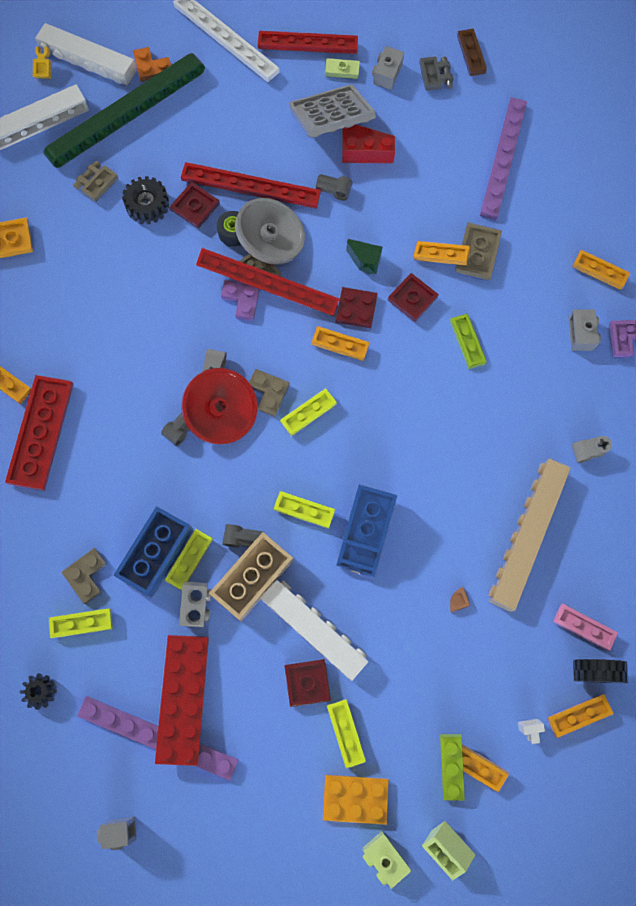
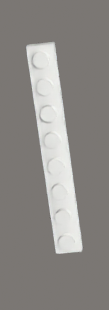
M173 1L174 7L266 82H269L279 73L278 66L197 1Z

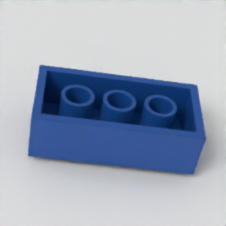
M156 506L113 576L152 598L192 533L193 528L190 524Z

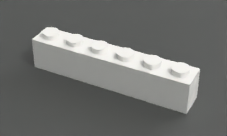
M47 23L43 25L35 37L38 47L41 48L43 53L44 47L50 49V54L56 58L66 60L75 66L83 67L87 71L95 72L104 78L112 79L118 84L128 86L137 72L134 59Z
M77 84L1 117L0 150L89 111L85 98Z
M276 580L260 597L261 600L350 681H353L368 663L366 660L367 655L359 648L355 650L350 646L352 642L345 635L340 637L335 632L337 628L329 621L325 623L321 620V614L313 607L309 609L305 605L306 600L299 594L296 596L290 592L291 587L282 580L280 583Z

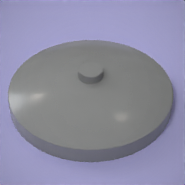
M269 198L250 200L243 205L236 217L235 231L239 242L249 254L262 262L277 265L288 263L297 257L304 246L305 232L301 221L289 207L279 201Z

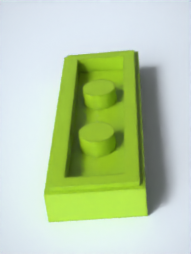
M468 313L451 318L450 323L468 369L485 365L487 361Z

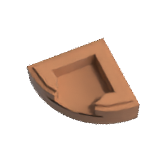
M461 587L452 595L450 599L451 613L470 606L464 587Z

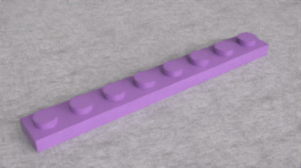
M510 98L480 216L495 220L498 218L527 105L525 100Z
M89 696L85 697L78 712V717L156 749L158 725ZM200 743L199 762L196 767L231 781L239 759Z

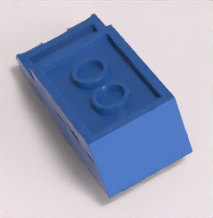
M358 485L336 566L351 570L350 572L359 575L363 573L375 577L398 495Z

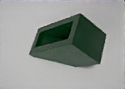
M348 239L346 251L357 268L367 274H377L383 247Z

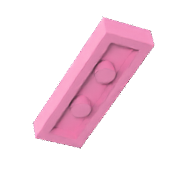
M565 604L560 605L553 620V623L606 651L611 650L618 632Z

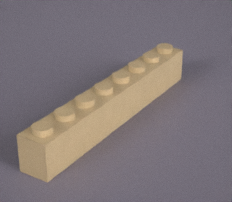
M550 458L545 463L540 464L537 471L540 474L539 478L534 480L530 489L533 493L531 497H527L524 504L526 508L524 515L521 514L517 521L519 528L511 536L510 550L507 549L503 556V560H505L503 568L499 567L496 578L498 580L496 586L492 585L488 596L491 597L489 603L509 612L516 610L571 467Z

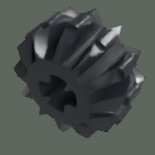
M37 673L36 677L29 676V682L22 683L26 689L20 690V694H25L21 701L28 702L27 708L34 706L35 710H40L41 705L47 708L49 706L48 701L55 700L51 696V693H57V689H51L55 685V681H49L50 676L45 675L43 677L41 673ZM36 688H41L39 690L42 691L41 695H36L38 693L35 692Z

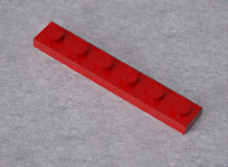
M259 31L258 49L357 54L358 35Z

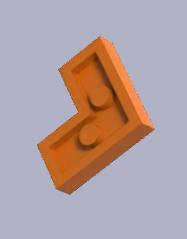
M149 47L133 50L141 82L148 81L171 66L169 57L152 60Z

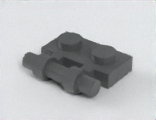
M436 56L420 58L419 65L425 91L442 89V83L446 84L447 89L453 87L454 79L450 73L451 65L447 57H442L440 62H437Z

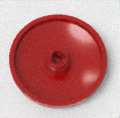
M212 368L201 372L188 383L182 395L181 411L186 426L197 438L210 444L223 445L241 439L250 431L257 416L258 403L254 389L242 375L230 369Z

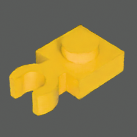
M36 46L35 53L38 59H33V77L51 79L52 61L47 59L50 56V49L44 47V53L41 54V48Z

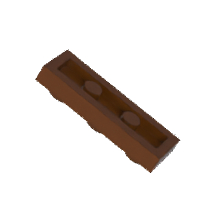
M474 28L458 31L457 38L469 76L486 74L487 67Z

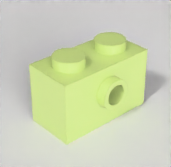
M446 821L432 829L422 844V847L452 881L467 871L475 857V853Z
M382 831L362 848L365 853L362 856L369 867L374 865L378 870L376 876L383 886L388 884L392 889L411 872L409 866Z

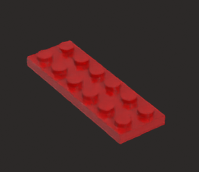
M35 375L6 476V484L45 491L74 385L72 381Z
M168 635L155 764L198 766L209 637Z

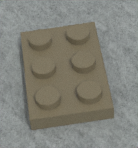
M467 222L462 245L470 246L471 251L467 266L457 265L455 272L490 280L502 230Z

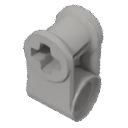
M207 349L202 372L212 368H224L227 352Z
M600 436L571 444L577 463H582L605 455L612 448V442L608 437Z

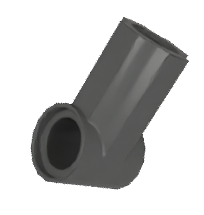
M320 174L317 178L316 189L333 194L336 199L345 201L348 199L353 182L350 178L344 176L337 179Z
M182 412L173 422H168L161 431V435L175 446H179L185 440L189 431L184 422Z
M226 524L222 545L236 548L240 546L250 547L263 531L243 529V527L238 525Z

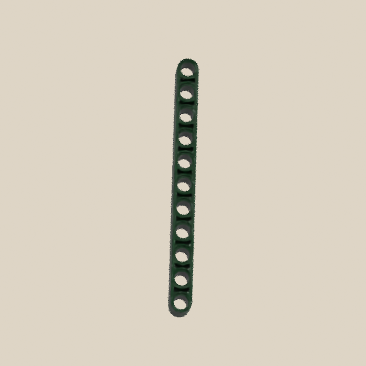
M194 53L186 55L46 146L43 154L55 168L62 167L199 77L204 72L205 65Z

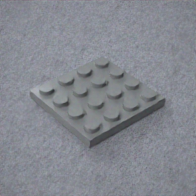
M352 84L288 102L289 109L309 138L318 137L327 132H335L340 128H349L357 123H366L376 118L375 110Z

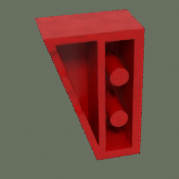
M357 124L349 128H342V163H394V135Z

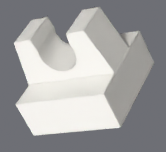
M539 719L518 722L519 731L527 736V740L531 744L540 743L539 733L545 732L543 722Z

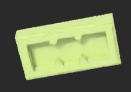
M327 58L325 76L358 79L360 61Z

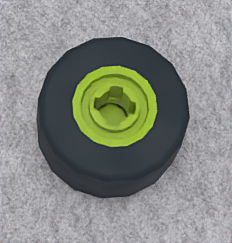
M238 211L225 212L217 221L218 236L225 245L230 247L241 245L235 231Z

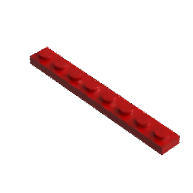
M185 162L181 173V181L315 209L318 207L321 190L188 162Z
M201 248L196 262L198 267L334 316L340 299L205 248Z

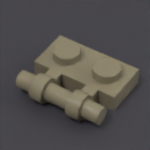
M98 161L90 164L86 168L87 171L82 176L79 175L76 178L77 181L73 184L76 190L83 186L81 188L82 193L95 203L118 179V175L105 165L101 167Z

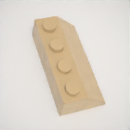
M262 532L209 594L242 622L261 600L260 597L293 563V557Z

